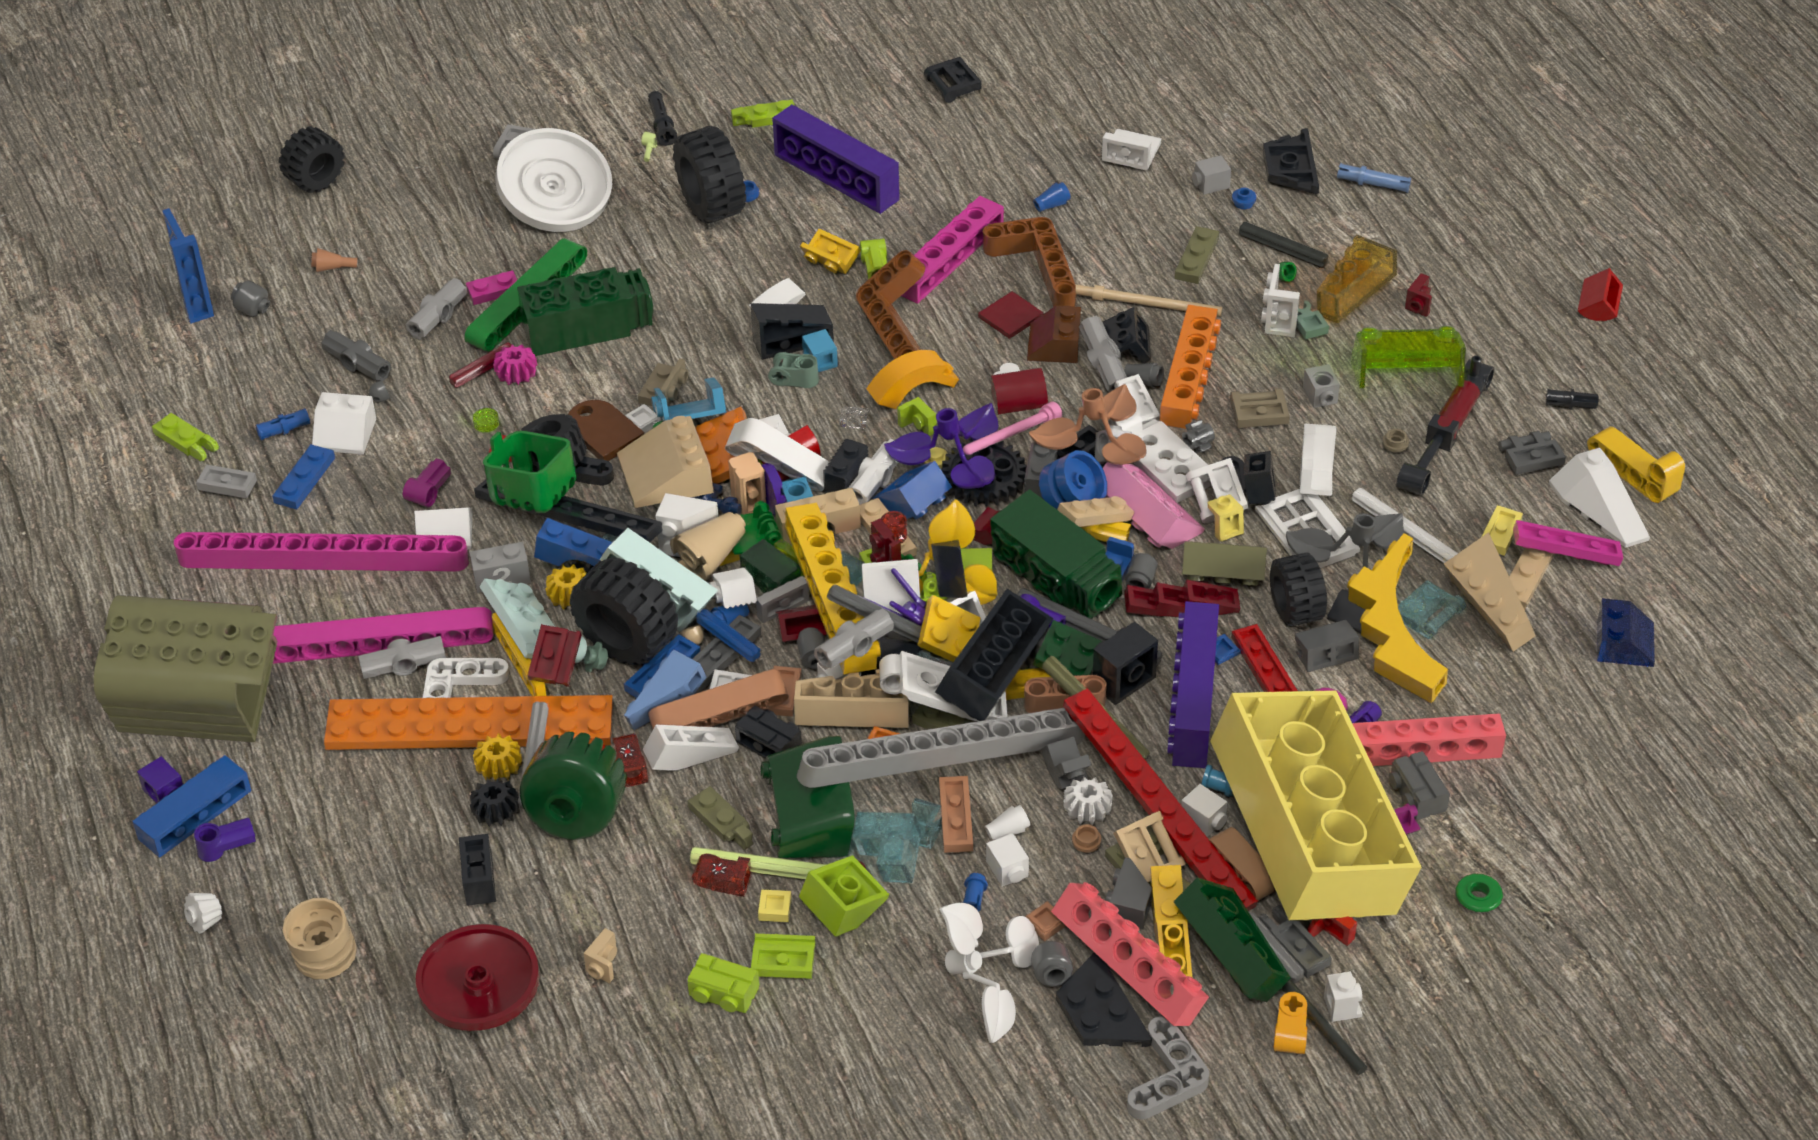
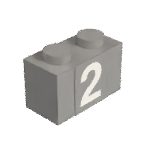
M523 541L469 552L477 593L482 592L480 585L484 578L492 580L501 579L517 584L531 583Z

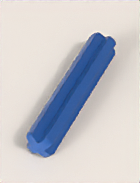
M702 609L696 615L697 623L750 662H754L761 656V650L758 646L709 610Z

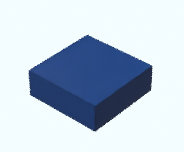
M1225 634L1217 637L1215 654L1217 665L1241 654V650Z

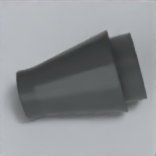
M1156 362L1126 364L1124 369L1127 377L1139 374L1144 385L1151 388L1162 384L1164 368Z

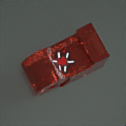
M636 734L612 738L613 747L616 751V760L620 758L624 763L623 772L640 771V774L634 778L627 777L625 788L648 783L646 762L644 756H642Z
M705 853L699 856L692 874V880L696 885L711 889V891L744 897L752 877L750 858L739 856L738 860L734 861Z

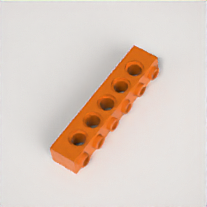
M1195 305L1187 306L1160 408V421L1166 426L1186 429V424L1191 423L1193 419H1198L1200 405L1197 402H1202L1204 387L1201 386L1207 384L1208 370L1206 368H1211L1213 353H1210V351H1215L1217 336L1214 335H1219L1221 320L1217 319L1218 309Z

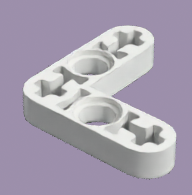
M501 658L435 659L429 663L427 668L423 698H451L453 685L502 684L510 676L508 663ZM471 668L476 670V672L472 675L467 676L462 674V672L466 669ZM440 669H445L441 674H438ZM496 669H500L498 673L493 674ZM435 690L445 691L443 695L438 697L430 695Z

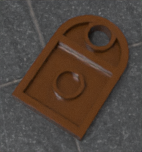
M584 401L575 405L568 413V415L576 419L587 450L598 459L612 460L617 457V452L645 434L643 430L616 407L606 401ZM583 413H590L588 416H581Z

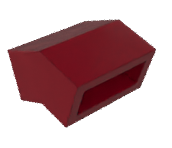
M987 507L974 522V541L983 545L992 544L990 518L1000 511Z

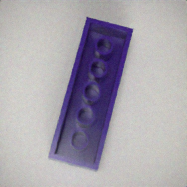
M792 104L772 118L775 156L879 214L900 200L899 162Z
M1185 602V613L1179 612L1178 629H1182L1183 632L1178 631L1176 650H1181V652H1176L1174 671L1180 672L1174 673L1172 692H1178V694H1172L1170 713L1176 715H1170L1168 735H1174V737H1168L1167 754H1173L1172 766L1204 769L1207 767L1219 604Z

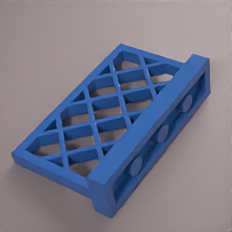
M170 208L162 210L187 318L190 324L213 317L214 312L197 240L193 234L184 236Z

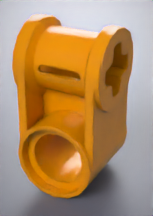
M1288 992L1280 998L1273 1051L1305 1054L1307 1000L1300 993Z

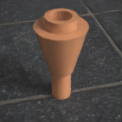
M317 248V253L312 252L311 267H316V272L341 267L357 268V258L341 257V255Z

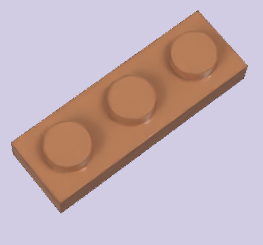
M968 776L939 777L944 853L973 851Z

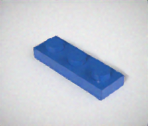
M310 444L272 495L274 503L297 510L335 459L334 450Z
M678 634L652 660L624 683L625 692L637 698L642 692L644 684L655 675L662 660L668 657L673 649L693 659L700 652V646Z

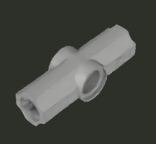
M453 278L435 295L427 294L423 298L420 310L406 323V329L412 337L420 340L439 322L446 323L449 321L453 314L454 306L467 294V288L462 284L461 280Z
M1098 316L1088 317L1079 326L1089 349L1087 350V356L1091 364L1099 371L1107 391L1111 392L1115 389V381L1127 378L1119 360L1121 354L1115 342L1109 338L1101 318Z
M883 608L874 611L857 623L847 621L839 627L833 638L815 648L814 656L817 658L819 665L825 670L833 668L853 654L856 657H862L870 650L874 641L893 630L894 622L891 620L889 613Z
M441 636L413 643L407 639H397L392 641L387 649L359 655L358 658L363 678L366 679L394 672L399 676H407L413 673L417 666L430 663L438 658H446Z

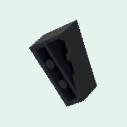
M750 303L753 342L761 360L772 358L779 352L793 353L803 350L802 336L826 329L834 342L833 323L824 305Z

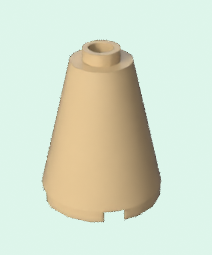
M725 513L673 537L670 541L671 551L673 555L678 552L682 560L678 563L704 581H707L745 534V521L737 513Z

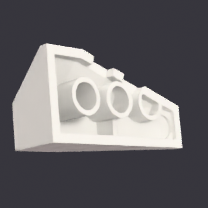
M1601 448L1576 454L1549 480V485L1564 504L1575 506L1581 511L1582 517L1586 520L1591 518L1601 525V530L1615 541H1620V544L1625 548L1649 541L1650 536L1614 465Z

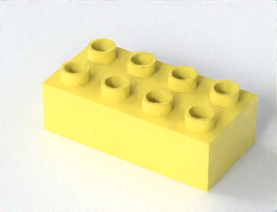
M1337 691L1231 693L1210 742L1288 919L1311 920L1347 916L1360 918L1365 916L1397 915L1422 867Z

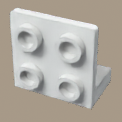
M1117 129L1114 134L1106 132L1103 136L1102 160L1136 169L1148 170L1161 145V138Z
M1275 264L1273 273L1268 272L1266 287L1270 289L1265 288L1263 303L1267 308L1263 307L1261 322L1266 323L1265 333L1295 337L1300 292L1278 290L1280 264Z

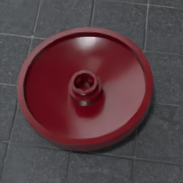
M476 924L455 929L437 939L421 957L415 979L421 1005L434 1020L453 1029L480 1031L503 1025L522 1013L531 1003L537 992L540 974L536 954L531 945L520 934L502 926Z

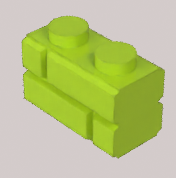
M704 953L700 954L687 980L689 996H692L697 1002H711L720 1005L725 1011H739L742 1013H746L760 985L758 970Z

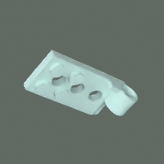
M484 578L480 589L524 657L532 658L541 624L554 626L546 614L543 605L539 603L533 594V590L527 584ZM583 636L581 637L575 663L582 661L587 651V643Z

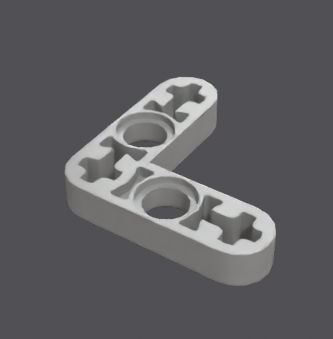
M1162 1016L1150 1021L1148 1033L1152 1037L1153 1048L1170 1071L1129 1092L1127 1110L1136 1119L1144 1120L1202 1093L1208 1087L1209 1070L1179 1028L1173 1026ZM1166 1031H1167V1040H1168V1043H1167V1044H1166V1037H1165V1036L1163 1035V1033H1161V1032H1166ZM1174 1050H1181L1187 1056L1184 1059L1176 1060L1170 1056V1053ZM1192 1074L1194 1077L1200 1076V1080L1197 1081L1195 1078L1189 1079V1076ZM1170 1085L1177 1092L1170 1096L1164 1095L1160 1092V1088ZM1147 1102V1106L1143 1107L1141 1103Z

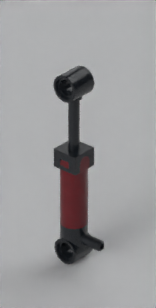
M1473 356L1467 361L1459 382L1439 414H1434L1428 424L1425 441L1428 447L1416 465L1407 462L1403 464L1398 474L1396 487L1420 496L1425 493L1431 478V471L1426 469L1439 448L1450 452L1457 440L1458 431L1481 393L1487 391L1492 382L1495 368L1481 363L1482 358L1480 356Z

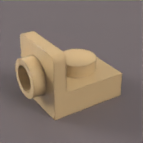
M604 928L584 952L585 969L588 974L597 980L602 979L608 983H611L614 979L612 961L617 954L614 932Z

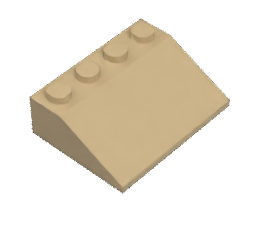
M676 416L673 419L665 420L617 452V457L635 508L659 504L662 502L665 493L684 497L714 493L710 464L691 416Z

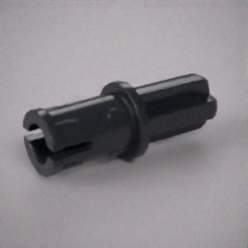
M1547 389L1546 405L1569 407L1571 410L1572 407L1590 409L1598 407V394L1574 392V389H1571V391Z

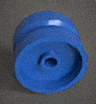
M1075 450L1044 466L1040 473L1039 487L1041 495L1055 509H1058L1060 503L1092 500L1094 498L1101 499L1105 498L1107 494V480L1103 468L1091 454L1085 451Z

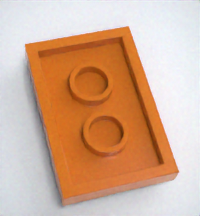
M738 407L695 427L710 464L712 483L718 484L730 479L728 461L736 456L729 454L725 450V446L734 424L747 419L742 407Z

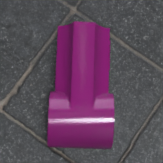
M436 458L434 461H431L417 478L411 477L406 481L402 492L403 498L427 508L431 507L436 501L438 489L451 475L450 467L441 459Z

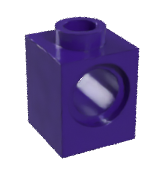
M162 756L137 771L142 790L156 804L183 785L181 775Z

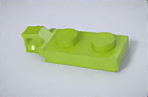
M793 99L732 109L731 119L733 126L748 124L755 128L773 125L772 118L791 104L794 105Z

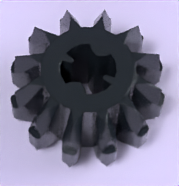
M499 777L495 782H491L487 778L486 784L477 783L476 790L471 791V813H473V816H476L479 823L486 821L490 827L493 823L497 822L502 826L503 820L512 821L513 814L518 813V792L516 788H513L510 781L503 783Z

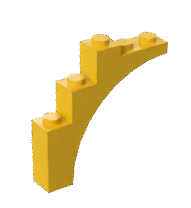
M1403 533L1398 541L1394 540L1390 544L1387 555L1383 560L1379 559L1372 570L1364 566L1358 574L1351 576L1347 584L1349 589L1348 600L1365 609L1360 618L1361 636L1379 645L1373 654V659H1375L1374 671L1432 704L1447 684L1448 669L1431 658L1414 641L1405 627L1398 610L1396 586L1402 569L1412 555L1413 538Z

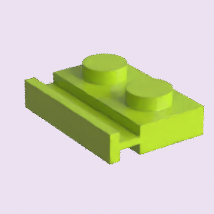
M755 933L751 969L758 970L759 977L812 979L816 944L815 936Z

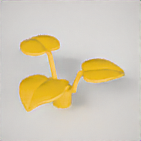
M957 499L953 500L948 507L939 512L930 522L928 529L930 536L928 540L929 552L925 553V559L921 569L918 571L919 577L924 574L929 560L932 559L934 561L931 544L959 540L960 548H965L974 539L975 527L971 515ZM974 564L965 568L964 575L967 592L975 591L981 605L993 601L997 597V581L992 570L981 564ZM919 578V590L921 593L923 590V582Z

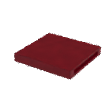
M1011 291L978 312V318L1008 339H1011L1029 327L1030 323L1043 315L1044 312Z

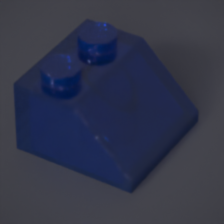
M1602 598L1597 619V662L1654 667V622L1631 601Z

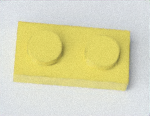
M1497 505L1482 536L1489 532L1498 554L1505 556L1514 537V524L1516 520L1522 521L1523 513Z

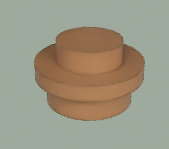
M1081 825L1072 835V844L1081 852H1093L1101 845V835L1094 826Z

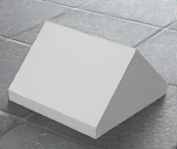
M472 508L414 511L416 535L461 536L466 541L467 549H472Z

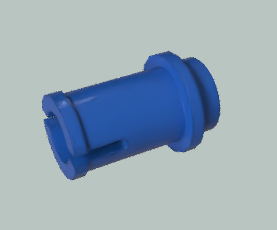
M971 873L964 882L966 891L963 903L972 905L979 912L981 910L983 892L987 890L988 883L984 875Z

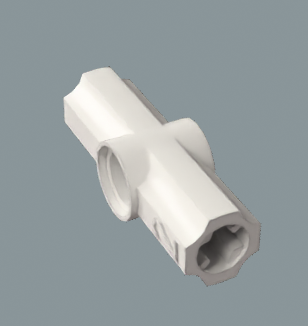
M893 439L884 441L872 458L866 457L863 460L858 476L848 487L853 488L859 505L868 502L879 487L885 488L890 482L893 469L898 462L887 453L884 444L894 441Z

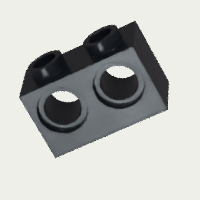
M488 833L459 837L462 884L466 905L496 902L493 858Z

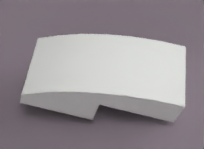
M787 278L769 288L752 303L797 304L806 294Z

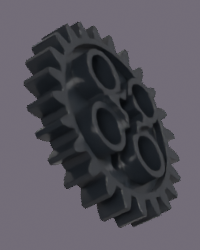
M1004 441L973 454H965L968 461L975 456H983L992 462L995 477L990 484L983 487L965 489L953 483L951 471L956 465L963 463L957 448L952 447V454L946 453L945 461H942L941 471L952 486L948 493L955 492V499L964 497L965 504L970 500H974V506H977L980 501L984 502L986 507H988L989 501L999 505V499L1008 502L1009 495L1016 497L1017 490H1023L1027 468L1025 458L1020 457L1019 450L1013 452V445L1004 447Z

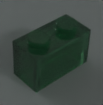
M764 539L739 555L740 568H745L751 574L754 584L763 593L770 592L789 581L801 577L800 565Z

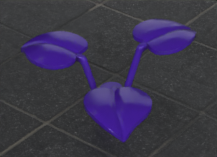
M992 403L976 409L959 421L957 412L954 409L945 408L936 414L938 426L933 427L932 441L926 433L912 432L884 444L887 453L897 462L905 465H916L927 461L931 457L930 449L935 447L938 434L946 440L954 439L963 463L956 465L952 469L951 479L953 483L965 489L979 488L993 481L995 477L994 466L989 459L983 456H975L968 461L958 436L963 437L965 440L971 438L976 441L997 432L999 423Z

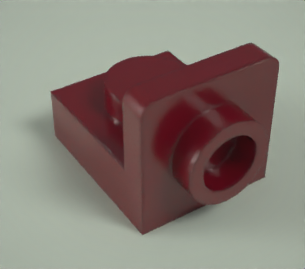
M1420 273L1407 290L1405 309L1425 317L1429 315L1432 296L1430 295L1431 288L1428 287L1430 276Z

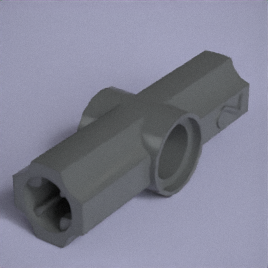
M332 330L325 334L321 342L322 349L339 358L342 365L348 371L355 372L359 370L376 381H384L388 378L391 363L373 353L371 347L365 341L360 339L354 342L341 333Z

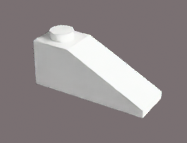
M655 725L643 751L652 770H680L738 751L739 746L729 728Z

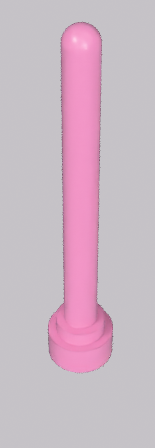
M1056 402L1047 403L1041 407L1038 414L963 447L964 454H973L1038 424L1062 417V410Z

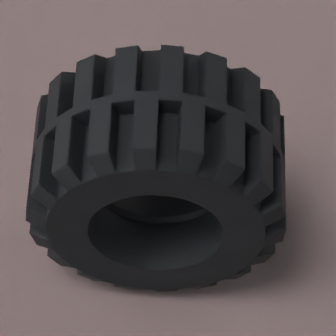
M307 126L306 129H299L298 133L294 132L291 138L286 140L284 148L280 151L282 154L279 157L280 171L283 172L282 174L287 179L308 193H313L314 191L316 193L321 192L322 188L327 189L330 183L336 181L335 178L337 175H340L342 172L340 169L344 166L343 159L345 158V153L342 151V145L317 127Z
M551 414L533 420L521 429V431L568 439L571 444L574 466L581 462L583 456L586 455L587 448L576 419L571 415ZM530 451L533 466L532 472H538L540 469L537 454Z
M1305 552L1273 560L1270 568V588L1275 608L1283 622L1291 627L1322 620L1327 610V591L1323 574L1315 558L1310 553Z

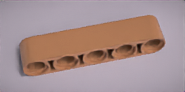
M772 669L657 706L648 712V717L652 729H654L655 725L712 727L746 716V713L754 705L763 710L785 702L789 695L780 671Z

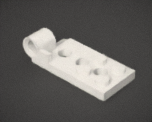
M1137 411L1123 421L1108 420L1109 426H1121L1123 431L1132 432V434L1139 436L1144 443H1155V445L1151 446L1146 445V456L1133 463L1141 468L1177 503L1195 494L1192 485L1186 479V475L1176 473L1183 472L1187 474L1208 464L1162 421L1154 419L1142 425ZM1162 457H1168V458H1170L1171 460L1160 459V458H1162ZM1209 477L1202 480L1204 489L1211 486Z
M901 651L899 655L890 654L881 659L879 663L880 687L884 692L889 694L902 693L910 701L949 712L962 718L978 721L935 693L950 666ZM1004 692L986 720L1007 717L1006 692Z

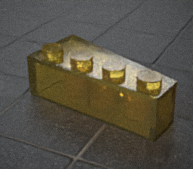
M1356 234L1353 238V244L1344 251L1342 260H1338L1335 264L1333 273L1328 274L1317 290V310H1319L1323 318L1338 324L1397 275V250Z

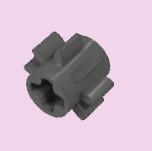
M1200 419L1185 425L1187 431L1182 433L1183 442L1192 450L1194 449L1195 453L1212 448L1210 442L1214 441L1215 434L1209 423L1203 424Z

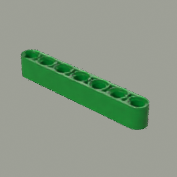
M562 238L467 327L464 335L465 342L486 352L492 351L522 323L517 287L571 276L585 262L587 248Z

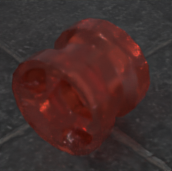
M889 511L882 515L881 520L894 534V540H899L903 543L907 539V517L898 511Z

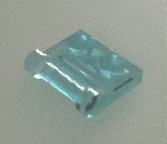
M1428 580L1398 604V610L1403 623L1427 639H1431L1436 635L1438 628L1454 614L1461 613L1467 607L1462 597L1452 596ZM1442 606L1446 607L1432 620H1427L1439 608H1441Z

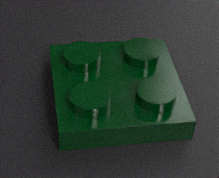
M1053 620L1033 665L1043 669L1044 661L1050 656H1054L1073 676L1090 675L1093 670L1094 648L1102 641Z

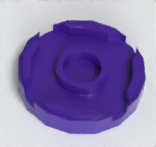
M766 463L761 465L765 476V499L769 505V510L773 515H776L775 505L787 503L786 496H781L783 484L775 466Z

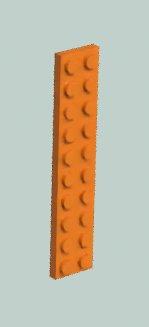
M613 695L330 699L324 745L325 750L477 747L478 742H486L487 736L496 738L499 733L502 738L510 735L511 739L518 742L520 747H526L534 702H545L549 708L544 741H547L554 735H559L560 737L565 732L572 731L575 733L573 739L583 732L591 736L589 744L595 737L603 740L604 745H611Z

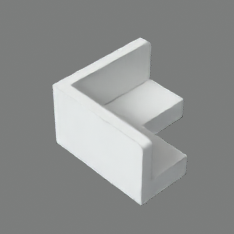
M1304 424L1300 467L1301 494L1332 495V469L1336 426Z

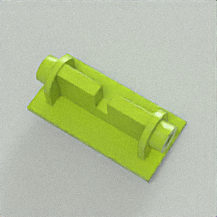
M933 572L925 573L922 577L923 591L920 593V598L926 602L925 605H927V600L932 595L941 599H947V597H939L936 574Z

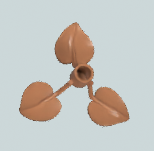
M1126 384L1119 386L1104 397L1100 389L1090 388L1082 393L1083 407L1079 408V417L1076 425L1068 418L1059 417L1049 420L1037 429L1029 432L1030 437L1042 447L1053 450L1064 449L1073 445L1078 440L1076 432L1080 430L1083 417L1086 415L1090 420L1102 419L1111 441L1102 449L1103 458L1107 462L1114 465H1124L1139 461L1147 454L1146 445L1139 436L1124 433L1116 439L1108 423L1109 419L1123 421L1136 412V401L1130 394Z

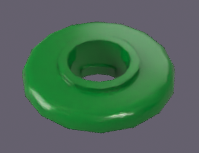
M1473 873L1464 876L1458 881L1455 888L1456 898L1459 903L1475 912L1494 910L1501 904L1503 899V891L1499 883L1492 877L1484 874ZM1479 891L1484 893L1486 896L1476 897L1472 894V892Z

